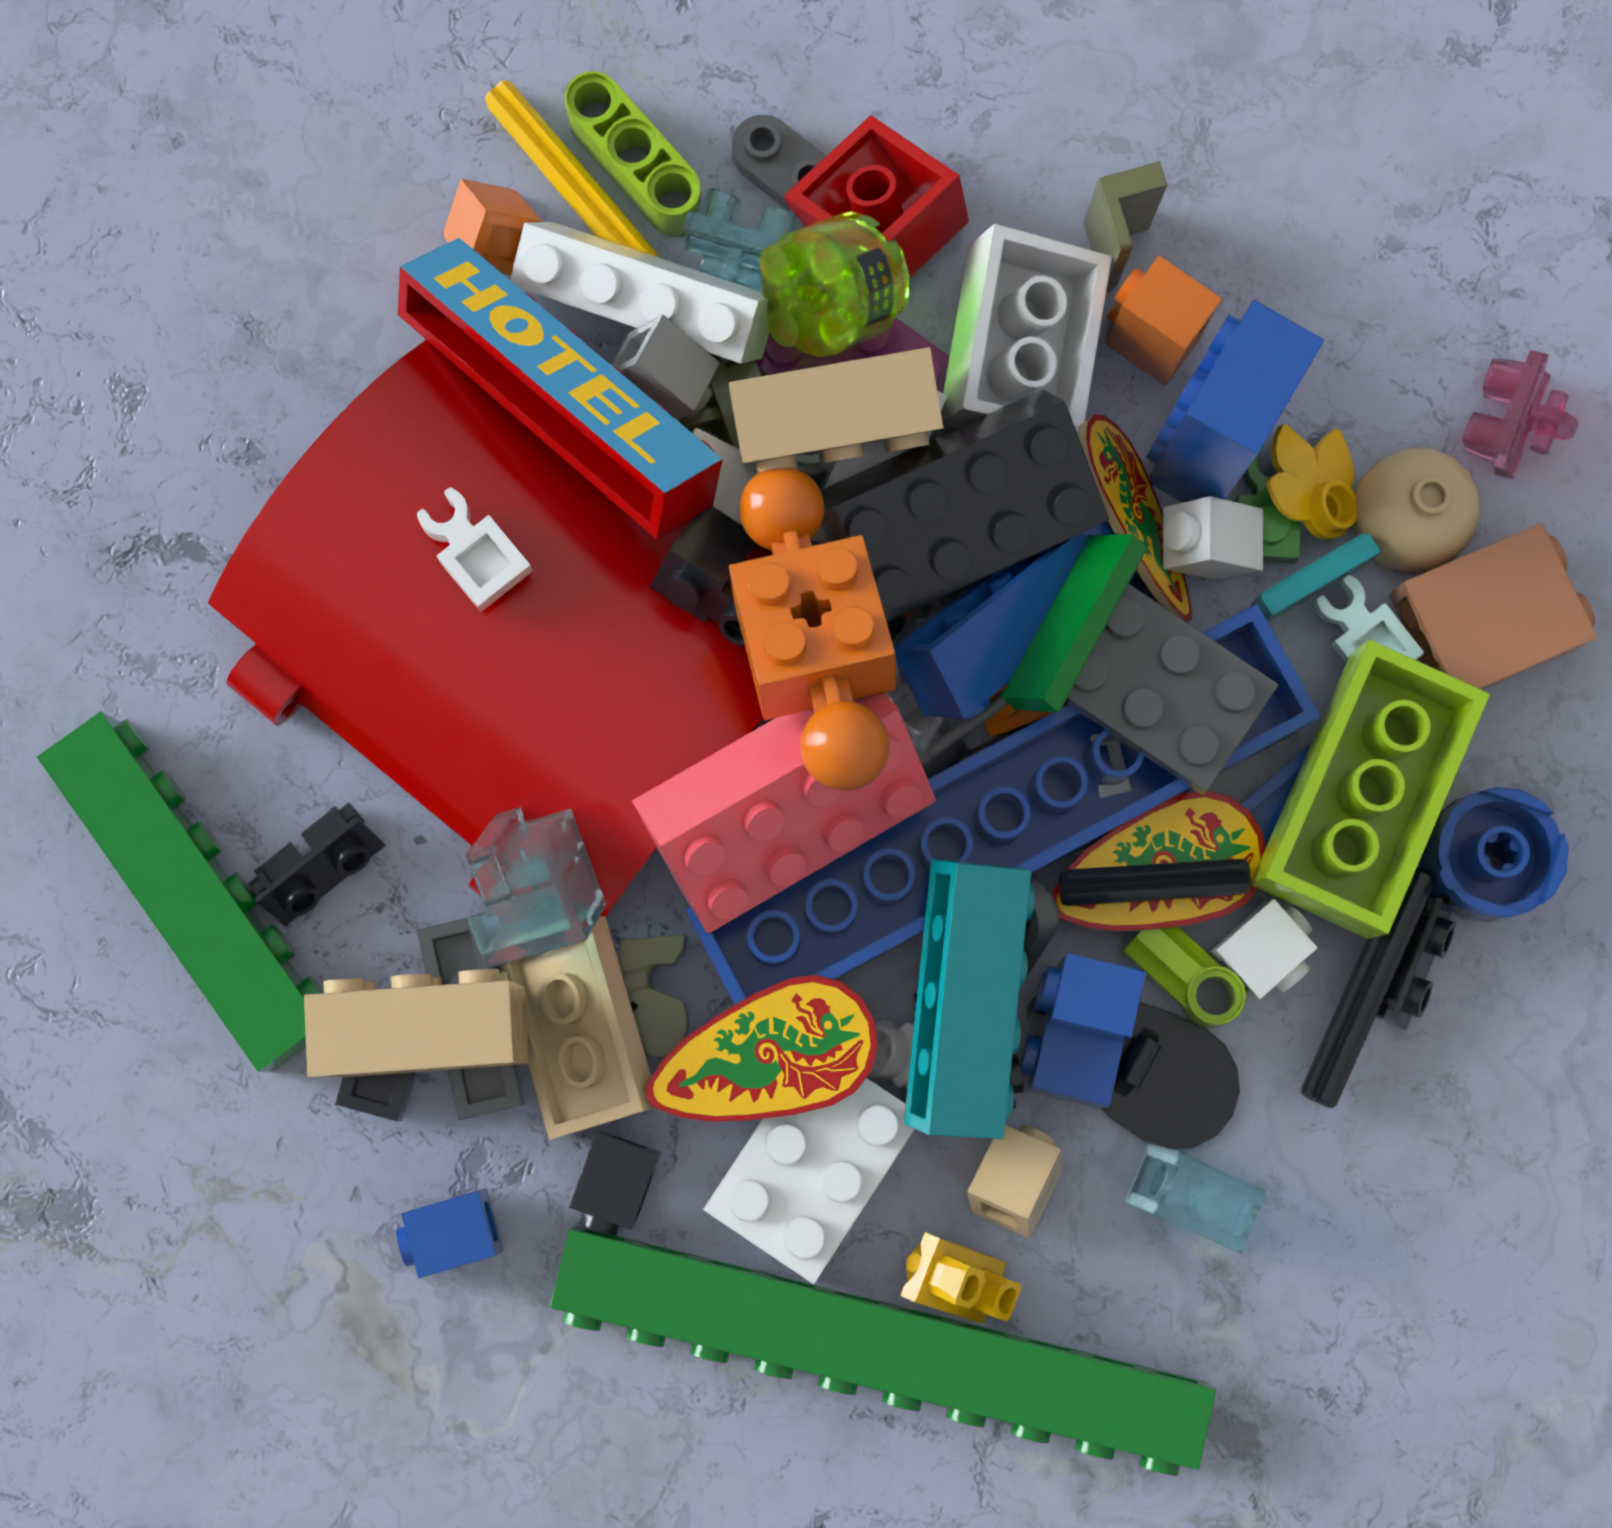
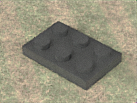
M1128 584L1065 702L1203 795L1208 791L1279 684Z

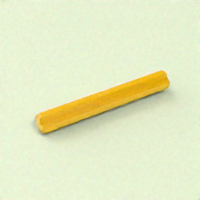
M508 80L501 81L486 94L485 101L491 113L596 237L658 257L657 252L512 82Z

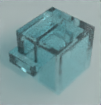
M521 807L498 813L465 855L487 910L471 915L468 919L486 969L587 940L607 904L571 808L530 821L525 820Z

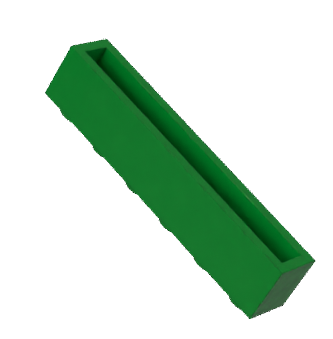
M100 711L38 755L37 759L257 1072H273L306 1048L304 995L324 993V991L311 976L302 981L288 961L296 955L289 941L274 924L268 928L264 927L251 909L258 904L254 899L256 895L237 872L230 877L227 875L215 858L222 852L218 841L201 821L192 825L179 807L180 804L186 801L179 786L165 770H161L156 774L144 758L143 754L149 751L150 747L139 730L128 719L120 723L118 720Z

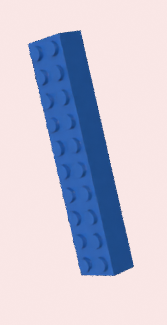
M1257 604L1203 632L1210 639L1279 684L1220 773L1299 732L1321 717ZM1066 705L1059 712L1049 714L929 778L928 781L936 802L713 932L707 934L690 906L684 910L736 1005L749 996L789 978L819 975L838 980L923 934L931 859L1004 865L1031 870V875L1100 839L1120 825L1193 788L1070 705ZM1099 734L1092 742L1091 735ZM1105 741L1119 743L1126 770H1113L1107 745L1100 746L1101 743ZM1129 779L1131 791L1100 798L1099 785H1116Z

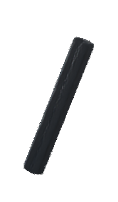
M1420 867L1416 868L1389 934L1367 939L1301 1087V1094L1305 1098L1321 1106L1334 1108L1341 1097L1435 884V878L1428 871Z

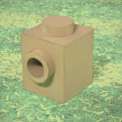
M1005 1125L1004 1139L992 1140L967 1191L971 1212L1031 1239L1063 1172L1062 1152L1060 1148L1055 1147V1141L1046 1133L1031 1126L1022 1125L1017 1130Z

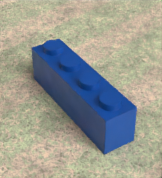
M1108 521L980 579L894 647L896 662L924 716L949 717L957 721H963L977 716L989 706L990 701L988 698L1004 685L1009 684L1089 535L1115 534ZM1135 573L1133 574V576H1132L1130 582H1131L1134 578H1136Z

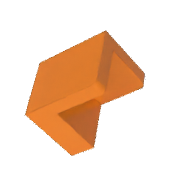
M460 179L444 229V238L448 243L457 238L462 239L479 255L491 261L494 267L502 274L511 276L524 223L542 221L517 191Z

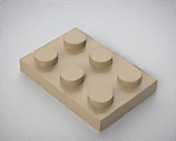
M606 916L584 920L497 953L502 972H507L508 980L525 986L528 1067L549 1140L655 1108L646 1097V1086L651 1078V1073Z

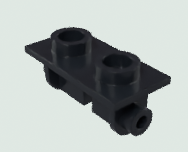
M350 802L341 809L334 805L330 808V811L301 833L312 849L308 854L303 857L290 842L263 865L258 866L254 870L257 876L248 885L257 895L254 898L257 903L287 926L295 918L310 912L318 904L321 897L347 876L362 870L370 858L386 845L364 824L365 820Z
M1439 897L1436 898L1432 911L1426 909L1429 902L1427 900L1376 1015V1018L1383 1019L1387 1009L1393 1011L1391 1018L1400 1029L1405 1031L1412 1016L1420 1018L1425 1012L1433 988V982L1426 980L1434 957H1445L1454 936L1456 923L1449 920L1451 912L1444 899Z

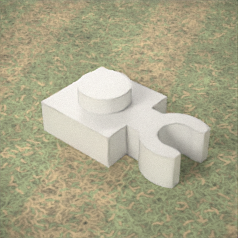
M449 487L444 491V494L450 505L455 508V513L451 520L445 523H437L430 518L424 509L417 512V517L424 532L430 538L450 544L436 557L479 611L482 612L533 570L529 562L489 515L473 527L470 523V511L464 497L457 490Z

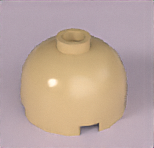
M1407 447L1380 458L1357 482L1354 489L1357 503V519L1350 529L1354 538L1362 533L1365 535L1369 533L1381 551L1372 559L1377 566L1389 571L1396 569L1401 572H1414L1411 575H1421L1453 561L1470 544L1481 517L1480 492L1470 471L1454 456L1432 447Z

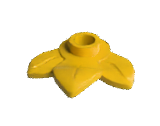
M1287 424L1280 425L1275 432L1271 446L1272 462L1278 473L1269 477L1266 481L1274 505L1289 520L1303 522L1308 531L1318 539L1332 540L1342 536L1357 519V503L1355 493L1351 488L1355 478L1354 465L1340 429L1336 428L1329 431L1313 448Z

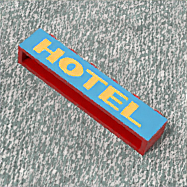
M457 238L400 266L397 315L656 540L714 505L723 458L715 453L708 443L697 438L672 417L660 403L653 401L628 380L616 366L609 364L591 349L573 330L566 328L541 307L530 294L522 291L494 267L491 261L479 255L462 239Z

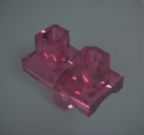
M1530 350L1525 363L1495 358L1491 360L1484 379L1483 397L1510 405L1504 419L1473 412L1463 435V445L1465 451L1493 461L1495 475L1514 479L1531 432L1535 433L1530 449L1538 454H1548L1553 439L1569 440L1576 433L1579 425L1578 420L1570 413L1564 411L1569 399L1567 393L1560 390H1551L1546 405H1542L1551 380L1550 374L1545 371L1549 361V354Z

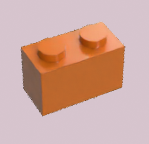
M1158 255L1146 273L1136 267L1114 298L1117 302L1106 320L1114 325L1105 345L1164 386H1167L1203 336L1222 298Z

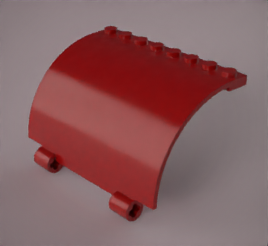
M427 340L420 343L376 378L334 419L307 449L247 529L219 577L208 601L212 608L255 642V645L232 668L226 681L227 686L275 726L285 723L303 705L486 857L485 862L471 879L469 888L517 928L524 925L534 915L552 890L585 918L591 919L606 916L607 919L630 884L657 850L632 800L754 731L764 720L745 646H737L725 639L719 630L718 623L708 617L704 623L687 611L676 607L666 597L650 588L669 548L692 518L656 540ZM449 487L457 490L464 497L470 511V523L473 527L489 515L529 562L533 570L482 612L479 611L436 557L450 544L430 538L424 532L417 517V512L424 509L430 518L437 523H445L451 520L454 516L455 508L450 505L444 494V491ZM757 544L748 561L771 556L773 553L771 550Z

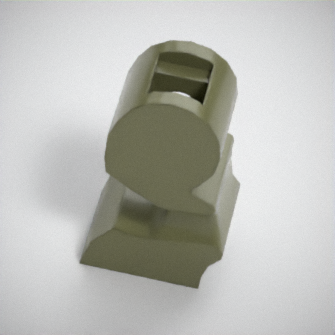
M686 934L620 940L618 961L629 1000L632 1003L638 1004V1008L633 1014L643 1049L647 1056L666 1057L687 1037L689 1031V1012L686 1003L655 990L651 985V974L657 967H675L684 956L688 939Z

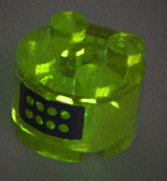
M846 212L788 232L776 243L767 246L762 251L759 258V265L762 271L763 298L768 299L769 331L778 344L784 347L794 346L801 352L825 357L849 350L886 333L893 327L890 325L893 323L895 316L904 312L908 303L910 276L903 251L895 239L887 242L883 235L874 228L880 225V223L867 215Z

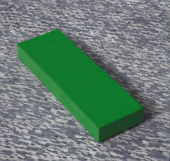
M1134 534L1089 535L1001 696L1014 709L1043 712H1059L1145 554L1147 547Z

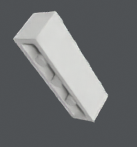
M554 222L524 223L510 281L520 289L635 328H639L664 314L708 353L740 364L762 359L774 319L770 303L772 299H769L768 294Z

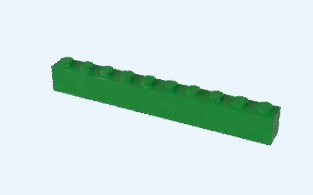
M574 1225L568 1231L549 1308L564 1311L562 1322L574 1327L600 1331L602 1321L628 1327L626 1338L638 1343L664 1347L666 1337L692 1343L690 1354L702 1359L728 1363L730 1353L756 1359L753 1369L770 1376L792 1379L793 1371L796 1369L820 1375L818 1386L834 1392L856 1395L858 1385L884 1391L882 1402L895 1407L920 1411L922 1401L948 1407L946 1418L966 1425L984 1427L987 1417L1012 1423L1010 1431L1012 1435L1040 1443H1049L1051 1433L1076 1439L1074 1449L1084 1454L1113 1460L1115 1449L1141 1455L1139 1466L1173 1476H1178L1180 1465L1199 1470L1216 1389L1205 1381L621 1236H612Z

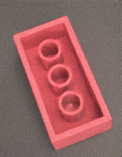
M886 693L854 700L855 703L866 706L878 715L886 727L890 743L889 756L884 769L874 781L862 788L851 791L830 789L817 782L806 770L801 758L800 740L807 721L814 714L812 709L771 720L632 800L678 888L707 934L936 802L900 711Z

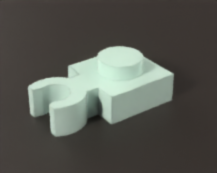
M1347 575L1338 581L1340 587L1348 596V603L1344 609L1334 608L1324 595L1312 601L1316 614L1322 620L1331 624H1338L1344 631L1342 635L1330 644L1345 663L1350 654L1369 639L1414 660L1424 654V651L1386 603L1378 606L1372 612L1367 610L1364 606V588L1351 575Z

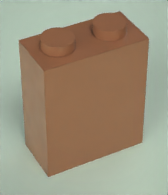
M1539 523L1409 579L1389 594L1402 625L1424 651V654L1418 658L1419 661L1481 690L1574 651L1598 638L1593 629L1595 625L1593 609L1583 594L1575 592L1565 571L1568 566L1565 551L1554 536H1548L1543 523Z

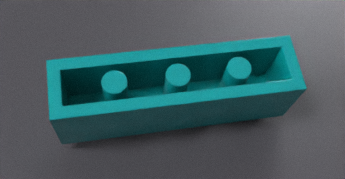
M931 859L904 1124L925 1134L1004 1139L1005 1122L1010 1118L1014 1107V1092L1010 1083L1012 1054L1017 1051L1021 1039L1020 1021L1016 1016L1019 988L1025 983L1028 972L1027 955L1023 950L1026 922L1032 916L1035 904L1034 889L1030 883L1031 870L1004 865Z

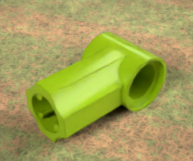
M1178 926L1140 931L1122 951L1126 957L1140 970L1145 971L1146 975L1182 1007L1183 1012L1191 1022L1199 1026L1214 1028L1227 1024L1238 1017L1245 1006L1246 991L1238 975L1228 968L1219 965ZM1202 981H1217L1227 990L1229 997L1228 1007L1221 1015L1208 1014L1199 1006L1196 994L1197 988Z

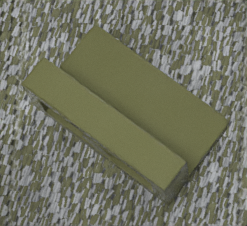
M1160 161L1098 178L1083 224L1091 250L1112 256L1107 289L1117 287L1133 248L1130 235L1149 230L1164 195L1167 182Z

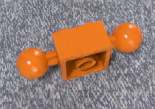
M784 467L764 470L754 475L743 489L739 502V516L747 535L761 547L771 550L773 555L729 565L734 604L763 719L768 720L813 709L814 714L807 721L800 740V753L806 770L817 782L825 787L839 791L856 790L874 781L882 772L888 760L890 743L886 727L878 715L866 706L855 703L854 700L896 690L895 651L863 536L859 535L812 546L811 540L818 533L825 512L823 495L817 483L808 474L797 468Z

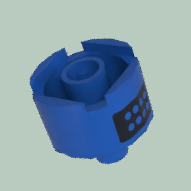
M1494 787L1455 800L1440 812L1418 863L1420 868L1428 871L1435 878V884L1429 896L1435 899L1437 897L1444 899L1449 911L1462 919L1491 922L1532 911L1538 905L1544 904L1555 895L1567 873L1569 846L1565 833L1560 835L1557 823L1550 816L1554 813L1545 802L1519 789ZM1493 844L1491 854L1500 858V865L1495 867L1489 865L1490 858L1484 855V846Z

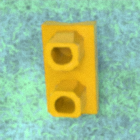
M925 1232L921 1243L913 1249L907 1258L906 1274L908 1282L904 1285L901 1296L915 1303L984 1324L987 1314L1007 1322L1012 1316L1020 1295L1021 1284L1002 1276L1007 1262Z

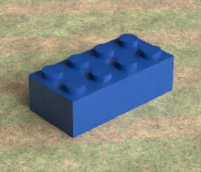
M1254 299L1241 320L1229 313L1146 456L1147 459L1156 463L1148 477L1151 484L1182 503L1209 496L1226 499L1260 452L1325 340Z

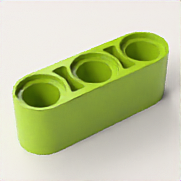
M597 71L583 72L575 76L567 85L564 99L570 128L576 140L655 229L671 237L685 236L694 231L703 215L700 180L695 171L612 78L605 73ZM599 102L609 107L599 117L590 118L580 113L590 103ZM630 147H641L650 152L645 159L635 163H629L619 158L623 151ZM673 191L685 193L690 197L687 203L679 208H668L659 203L663 195Z

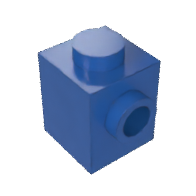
M487 1188L401 1213L404 1226L396 1229L397 1243L402 1260L406 1267L415 1265L418 1279L487 1259L504 1251Z

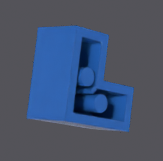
M1066 953L1055 967L1048 965L1046 972H1043L1041 975L1034 1010L1045 1012L1040 1036L1028 1035L1020 1065L1022 1074L1030 1075L1027 1090L1101 1109L1109 1107L1123 1044L1126 1040L1132 1038L1146 972L1071 953Z

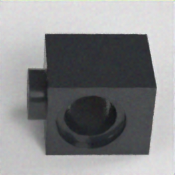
M597 1131L569 1208L583 1213L580 1224L612 1236H617L620 1226L630 1230L634 1228L661 1152L604 1131Z

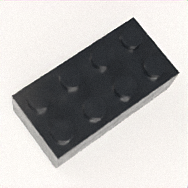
M1044 389L929 441L930 445L912 448L821 490L825 505L822 528L828 542L859 535L863 536L886 622L1110 520L1066 402Z

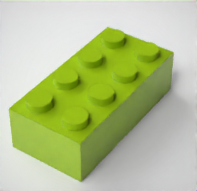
M1370 639L1353 651L1346 662L1255 871L1251 886L1367 939L1389 934L1490 697V693Z

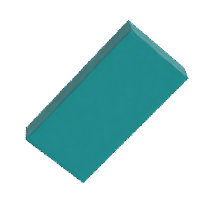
M1362 533L1261 592L1251 603V607L1257 604L1269 623L1337 583L1345 576L1366 566L1381 551L1369 533L1366 535Z

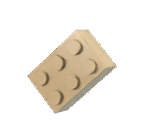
M930 347L729 382V392L742 464L755 462L757 473L773 468H798L796 454L813 451L820 452L821 463L864 456L862 443L882 439L884 440L885 452L930 445L928 431L943 429Z
M499 969L459 971V984L442 985V977H432V974L391 976V989H377L375 981L365 982L363 978L323 981L324 993L304 995L307 1077L340 1078L529 1064L525 986L508 980L507 972H499Z

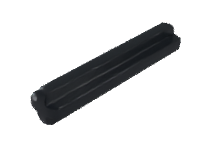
M1244 859L1067 869L1059 873L1058 892L1060 901L1065 906L1241 895L1249 892L1251 888L1250 867Z

